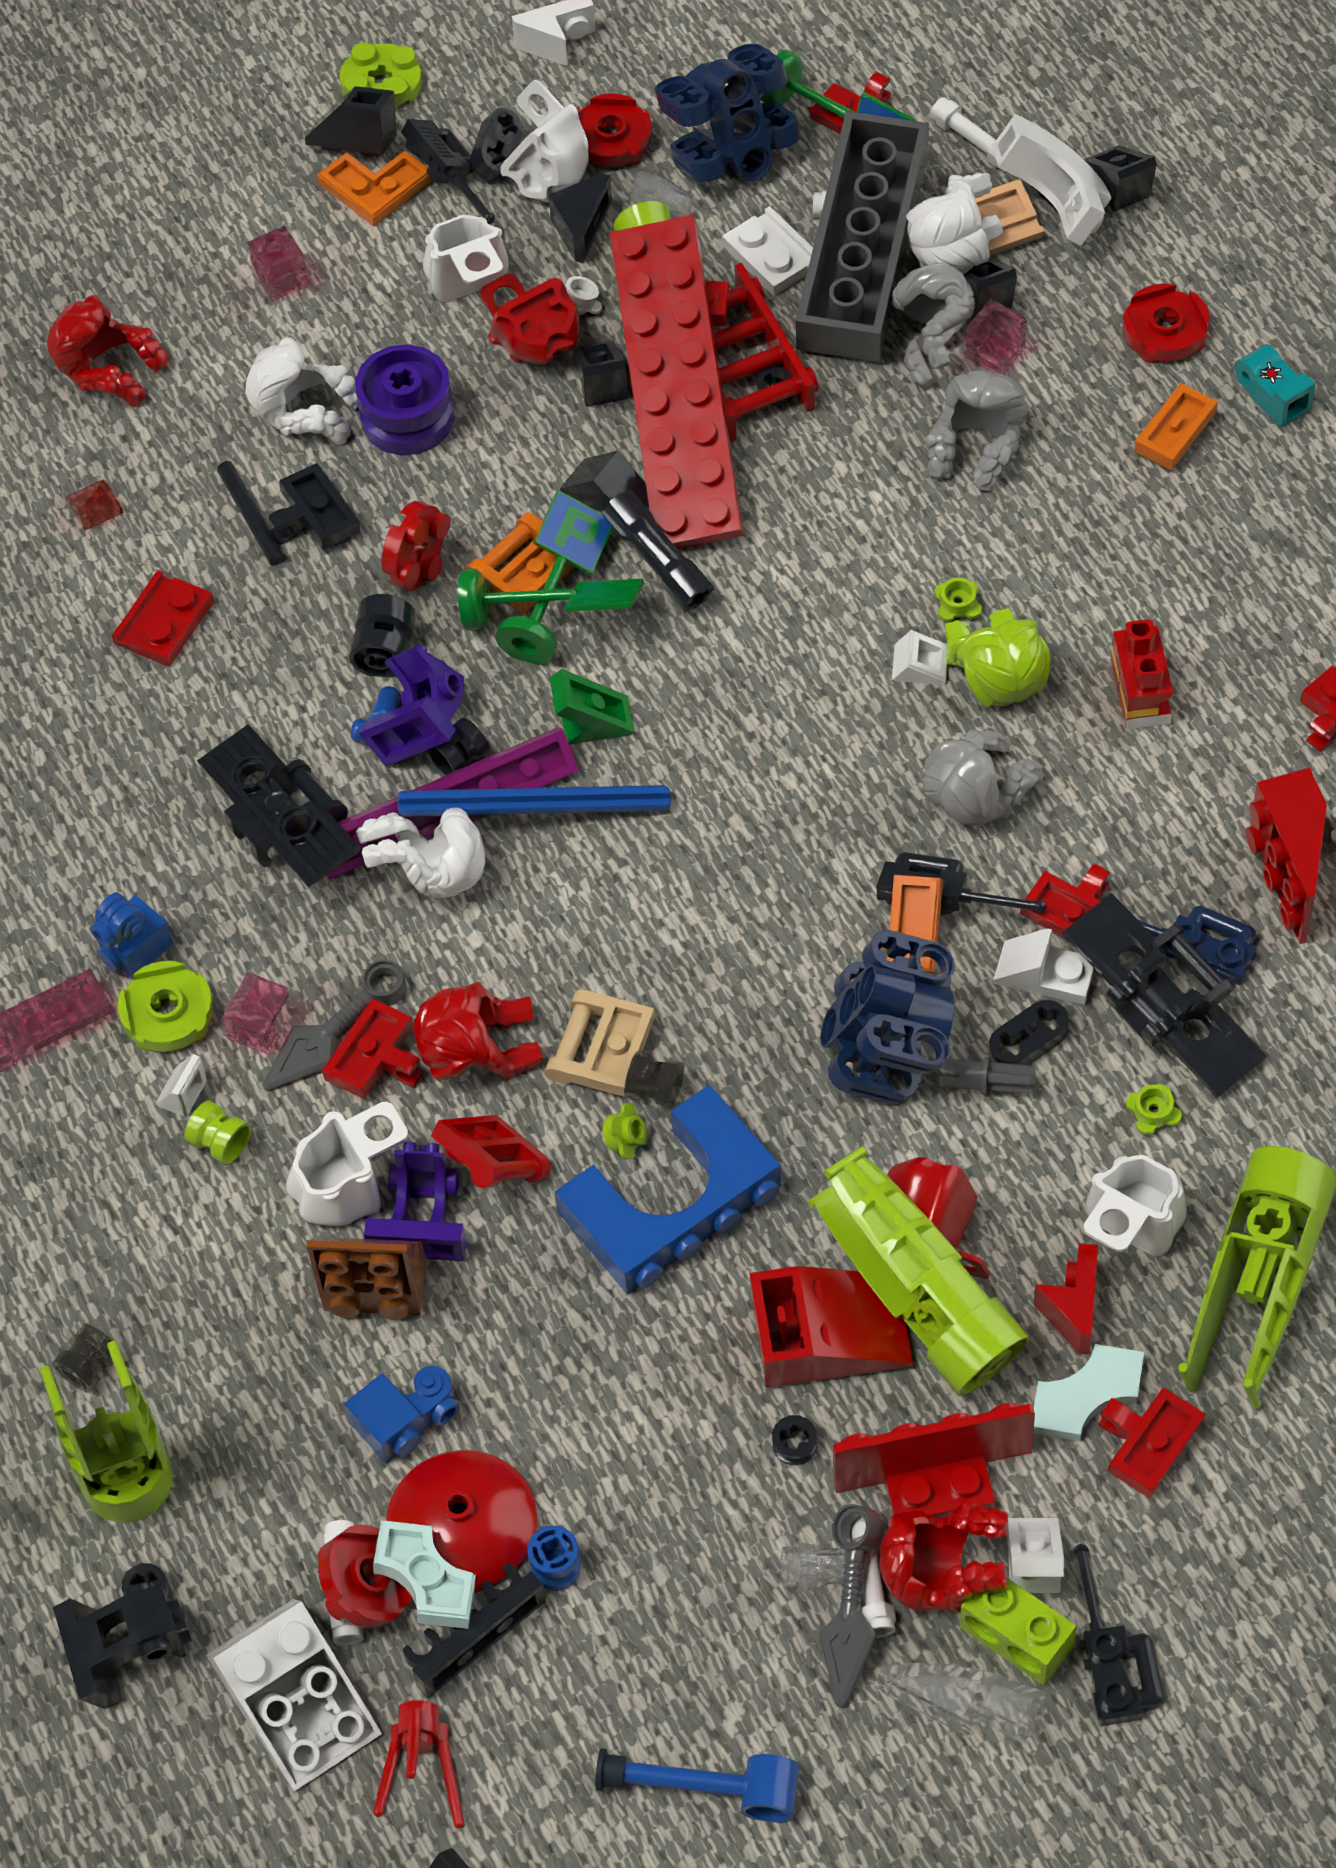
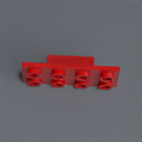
M1004 1403L986 1413L971 1416L967 1413H955L944 1417L937 1423L922 1426L917 1423H906L893 1428L888 1433L874 1436L866 1433H857L847 1436L841 1442L833 1445V1482L835 1491L840 1493L885 1483L892 1514L923 1511L937 1519L947 1517L966 1500L974 1502L976 1507L983 1505L988 1509L995 1508V1498L985 1463L1032 1453L1035 1421L1033 1405L1025 1404L1019 1406L1017 1403Z

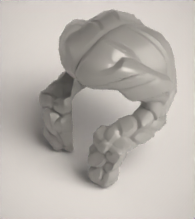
M931 264L911 271L898 282L892 292L891 303L895 309L903 311L913 321L926 324V327L921 329L922 333L910 341L904 356V363L907 369L911 370L912 381L919 384L923 389L930 388L935 383L924 357L929 356L928 360L933 369H942L948 366L950 358L944 344L965 325L966 320L972 317L975 309V298H973L974 293L971 286L957 268L947 264Z
M974 369L965 374L954 376L946 387L945 408L939 420L933 425L931 432L926 436V445L930 447L928 470L930 477H935L936 479L951 478L950 472L955 457V431L959 429L983 428L998 439L993 443H987L984 447V455L981 456L978 461V467L973 471V485H976L980 490L991 491L997 482L1003 465L1005 466L1010 461V457L1017 452L1019 446L1017 439H1019L1021 425L1028 414V405L1019 386L1010 377L1000 373H993L986 369Z
M971 729L962 740L956 739L941 742L930 752L925 759L923 789L925 790L924 794L930 801L943 807L956 821L963 824L982 825L998 819H1006L1010 816L1012 808L1021 802L1026 792L1034 787L1036 783H1041L1044 773L1042 765L1037 761L1020 759L1007 769V780L1004 783L1002 792L999 794L992 758L983 750L1008 752L1006 747L1008 739L997 731L980 732Z

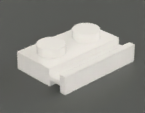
M770 206L765 209V214L758 218L756 216L751 217L722 236V246L740 263H743L744 267L753 276H756L773 296L807 275L813 247Z

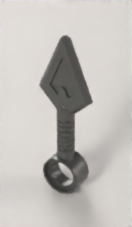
M386 959L374 961L363 972L362 982L364 989L352 1001H349L343 1009H340L339 1013L337 1012L323 1025L292 1026L263 1082L264 1089L271 1091L322 1071L336 1051L337 1037L358 1019L371 999H375L388 1006L399 1002L404 997L407 989L404 973L399 964ZM388 974L396 977V985L387 992H378L372 988L373 981L380 975Z
M855 1504L845 1505L837 1512L833 1519V1539L840 1548L846 1549V1563L844 1564L845 1570L843 1571L844 1582L842 1583L843 1589L841 1592L843 1595L841 1596L840 1611L819 1633L835 1704L840 1708H844L848 1704L877 1637L860 1612V1596H862L865 1554L877 1548L883 1537L884 1526L881 1516L875 1510ZM862 1515L866 1524L865 1533L859 1541L853 1542L850 1537V1527L854 1519Z

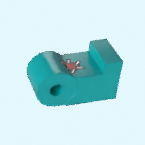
M1265 344L1235 362L1234 371L1239 383L1280 427L1312 410L1316 383L1305 373L1298 376L1271 345ZM1295 401V406L1288 410L1289 404Z

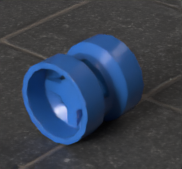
M554 1525L543 1527L533 1534L527 1549L531 1572L541 1581L543 1588L546 1590L560 1591L569 1588L576 1582L581 1571L576 1538L571 1531L562 1526ZM555 1549V1551L546 1554L548 1551Z

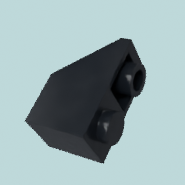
M359 86L353 87L319 118L306 135L305 144L319 146L327 151L343 149L358 151L366 156L383 155L397 136L394 91Z

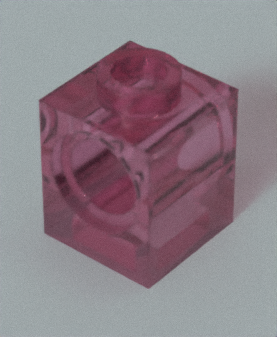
M285 225L247 242L253 275L271 302L309 285L303 252Z

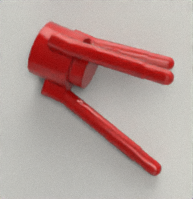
M411 1700L400 1704L398 1707V1723L391 1726V1742L373 1814L376 1817L383 1815L401 1746L407 1752L406 1777L413 1779L416 1776L418 1754L430 1752L433 1749L434 1743L437 1744L453 1823L456 1828L460 1829L464 1826V1819L448 1745L449 1725L439 1722L440 1709L435 1703L424 1700Z

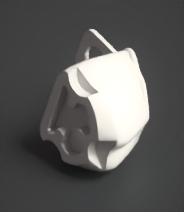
M533 80L518 96L517 103L538 128L521 142L503 162L500 170L502 176H508L517 183L519 193L526 197L549 203L548 194L581 181L589 161L588 140L580 123L576 107L573 104L563 107L540 81ZM532 94H538L545 99L548 104L547 115H540L532 108L530 103Z
M460 215L448 221L438 223L432 228L430 234L425 238L427 245L423 258V270L431 283L432 291L437 300L448 302L481 290L484 285L508 273L509 261L500 228L489 225L483 217Z
M381 1102L347 1120L339 1112H329L324 1116L321 1126L299 1142L296 1148V1157L287 1177L286 1191L299 1203V1213L305 1221L325 1226H347L361 1217L379 1212L381 1207L380 1195L369 1159L403 1143L408 1138V1130L391 1103ZM374 1118H386L392 1123L393 1131L388 1138L382 1141H374L365 1135L364 1129L366 1124Z
M1145 1155L1117 1158L1110 1170L1104 1173H1097L1092 1177V1186L1086 1201L1089 1217L1084 1223V1232L1089 1237L1117 1252L1127 1250L1130 1244L1150 1255H1164L1170 1249L1174 1236L1183 1226L1186 1219V1199L1180 1178L1172 1169L1157 1163ZM1102 1229H1104V1230L1110 1232V1233L1113 1234V1235H1109V1234L1105 1233Z

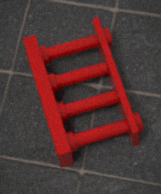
M743 263L734 265L735 288L729 290L728 309L743 304L751 319L713 333L716 350L761 334L769 349L720 367L721 387L777 364L781 368L787 369L792 378L735 400L732 397L726 398L722 392L730 442L737 440L736 422L740 421V416L794 395L798 396L805 410L809 412L815 409V392L819 390L814 371L811 367H804L765 302L764 291L759 279L756 276L750 277Z

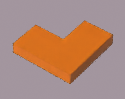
M405 150L376 173L346 152L316 175L319 185L373 227L433 181L427 174V167Z

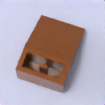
M327 1237L307 1240V1251L324 1311H330L336 1316L346 1318L355 1317L359 1312L379 1313L382 1317L393 1320L404 1319L408 1315H421L426 1271V1258L421 1241Z

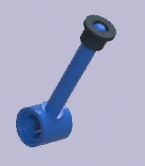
M601 1748L597 1760L595 1787L596 1791H602L604 1786L624 1788L625 1783L742 1796L741 1813L746 1817L758 1821L784 1823L793 1819L800 1766L794 1760L783 1756L757 1754L748 1758L745 1773L741 1775L627 1762V1756L610 1755L607 1749Z

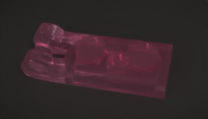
M91 969L0 1013V1072L15 1066L19 1059L113 1013L111 1003ZM15 1030L18 1036L5 1041V1035Z

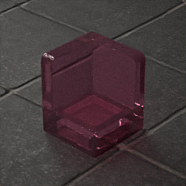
M990 299L967 327L966 358L993 373L1004 375L1025 350L1027 319L1023 315Z
M247 972L222 1017L228 1040L270 1055L278 1042L274 1022L289 997L288 988Z

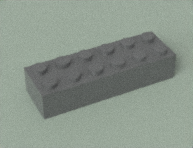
M846 111L795 321L797 350L881 362L893 310L891 303L892 292L900 279L909 240L906 215L917 205L927 162L929 123Z

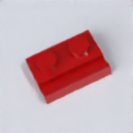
M157 570L112 634L114 644L128 647L134 653L170 667L213 604L212 592L176 577L173 579L167 578L163 572Z

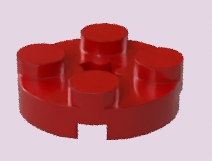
M600 94L590 98V105L585 106L581 111L579 106L576 108L580 123L588 140V164L601 167L632 166L641 160L642 154L651 143L652 126L650 114L646 109L644 112L639 108L635 99L623 94ZM610 126L616 127V133H603Z
M1168 283L1150 285L1136 292L1131 298V304L1125 308L1123 314L1122 330L1129 346L1138 352L1144 361L1153 364L1161 361L1182 360L1202 350L1206 342L1210 317L1207 305L1198 294L1191 290L1189 295L1176 291L1177 285ZM1160 318H1165L1167 322H1176L1171 327L1158 325Z
M413 501L401 510L400 513L407 516L402 521L400 527L392 524L386 536L382 552V570L391 576V579L386 581L390 585L406 591L417 589L423 584L425 579L432 582L437 578L442 569L443 562L440 553L444 537L447 535L451 524L448 514L442 513L437 507L421 501Z
M369 1525L350 1526L323 1545L318 1552L319 1580L326 1596L325 1605L327 1611L336 1620H348L352 1624L363 1628H380L400 1616L404 1607L412 1600L411 1594L399 1582L384 1575L374 1574L373 1563L380 1530L376 1527ZM361 1567L365 1575L372 1576L374 1583L368 1585L363 1580L360 1574Z

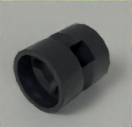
M374 594L362 599L358 608L355 623L356 631L352 638L349 653L350 663L356 670L368 676L396 677L385 661L410 649L409 641L413 635L416 613L409 602L390 594Z

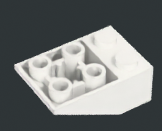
M292 1599L206 1655L230 1696L293 1791L301 1788L382 1734L302 1601Z

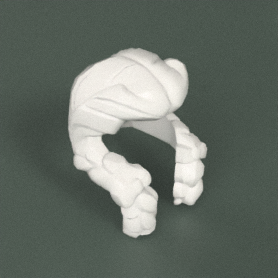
M976 173L972 176L966 175L964 177L951 175L946 195L928 198L922 203L917 204L906 215L911 249L919 259L921 267L931 264H947L957 268L964 275L974 266L989 261L988 243L990 240L1003 234L1002 225L997 215L992 217L986 216L981 220L979 208L975 202V198L982 197L985 194L988 195L991 192L992 182L990 181L989 173Z
M291 337L283 338L279 341L278 345H272L261 350L256 356L246 380L245 394L249 403L268 424L280 430L284 436L291 433L297 435L307 432L322 433L335 444L343 445L351 435V429L349 425H346L345 420L339 418L335 411H325L322 405H311L308 409H298L293 413L286 412V405L300 391L327 382L343 398L347 405L351 406L354 410L358 407L355 380L352 376L346 375L348 372L346 367L343 365H308L304 362V354L301 347Z
M450 808L442 814L441 823L434 829L433 839L429 840L420 835L417 827L410 820L399 816L395 812L382 815L378 819L365 820L362 827H359L356 831L361 844L395 834L399 840L398 843L386 839L379 842L378 845L371 844L363 848L362 855L366 867L397 862L401 864L408 879L420 893L432 898L452 897L474 886L482 877L485 865V851L478 828L469 819L467 813L460 808Z

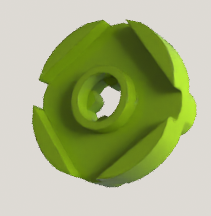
M362 42L352 48L351 56L343 63L340 70V84L344 96L355 86L394 91L395 111H398L399 105L404 104L408 100L410 104L417 98L422 87V75L420 65L412 48L394 44L381 43L372 45ZM377 75H387L390 77L384 78L382 83H375L374 79Z
M176 961L155 962L140 968L133 974L134 980L127 986L126 990H124V987L122 988L118 997V1014L124 1031L141 1050L175 1051L206 1036L208 1025L213 1017L214 1004L209 985L199 972L197 975L195 972L186 969L185 964ZM170 999L172 1005H177L175 1009L166 1014L153 1010L161 1007V1000Z

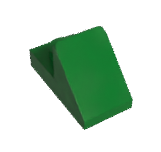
M560 669L550 677L555 714L562 717L563 728L569 745L630 736L634 733L628 695L564 669Z

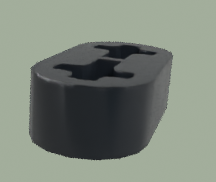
M498 108L481 123L470 158L473 170L481 179L495 181L502 176L501 165L519 146L523 126L518 115L512 110ZM501 130L505 135L504 137H500ZM491 151L494 152L492 158H491V155L488 154V153L491 152Z
M1041 1000L997 1028L991 1034L989 1040L988 1054L991 1062L1030 1065L1059 1045L1066 1038L1068 1032L1069 1017L1065 1007L1056 1001ZM1042 1017L1047 1022L1055 1019V1029L1052 1030L1048 1026H1043L1037 1030L1039 1018ZM1020 1042L1017 1055L1010 1051L1004 1054L1001 1053L1003 1043L1012 1047Z

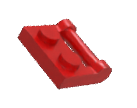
M497 1115L438 1120L431 1134V1137L445 1148L444 1152L450 1159L464 1164L470 1169L472 1182L479 1188H491L497 1186L501 1181L524 1179L529 1183L542 1182L549 1177L551 1172V1164L546 1155ZM503 1159H514V1161L498 1162Z

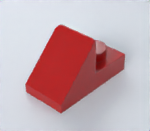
M1079 1243L1077 1261L1067 1260L1065 1286L1037 1284L1035 1286L1034 1306L1080 1354H1089L1098 1258V1245Z

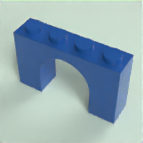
M710 1085L671 1110L673 1133L698 1160L709 1176L707 1188L693 1205L680 1212L668 1215H653L639 1211L629 1205L619 1195L594 1164L554 1191L559 1215L626 1294H629L637 1287L644 1289L654 1284L661 1277L664 1268L677 1259L685 1261L691 1258L701 1248L702 1242L715 1232L723 1234L732 1229L740 1220L742 1213L755 1204L758 1207L766 1205L777 1195L779 1187H781V1165Z

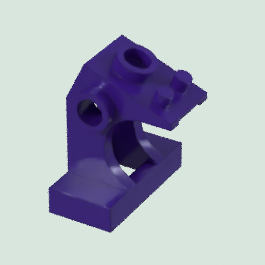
M422 645L390 657L385 661L404 688L401 694L403 707L365 722L358 733L385 766L450 740L456 731L450 720L462 703L464 676L449 667L444 661L428 653L427 647Z
M403 1142V1150H394L396 1163H390L388 1172V1191L397 1192L393 1216L391 1219L366 1218L364 1239L421 1241L426 1259L465 1262L467 1242L464 1226L462 1223H446L449 1196H457L459 1167H451L452 1159L444 1153H440V1144L415 1145V1142ZM410 1197L435 1199L430 1221L407 1220Z

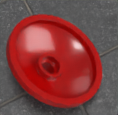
M455 1450L430 1457L405 1475L390 1499L386 1521L432 1526L433 1543L440 1556L453 1567L476 1575L475 1593L483 1591L482 1583L486 1580L492 1586H496L507 1579L503 1572V1566L506 1563L518 1569L528 1556L529 1541L537 1531V1510L529 1485L510 1464L485 1452ZM456 1503H464L468 1506L460 1514L450 1511L451 1507Z

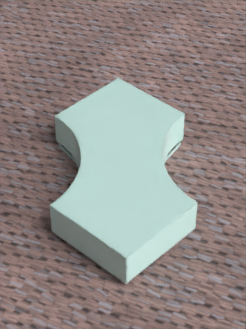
M1095 1344L1090 1359L1077 1373L1058 1381H1038L1034 1403V1434L1080 1442L1082 1432L1085 1430L1084 1428L1097 1413L1104 1410L1111 1398L1120 1401L1124 1405L1137 1404L1144 1352Z
M381 1520L373 1563L374 1574L392 1578L408 1590L416 1604L417 1623L468 1629L476 1575L453 1567L440 1556L433 1543L432 1526Z

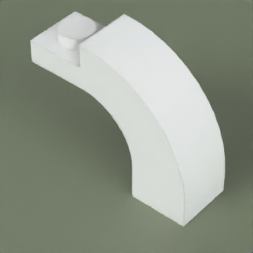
M1015 114L992 146L998 168L1020 178L1041 192L1058 211L1067 239L1081 246L1089 234L1095 233L1101 226L1105 214L1104 208L1111 200V195L1097 173L1074 150L1045 129Z

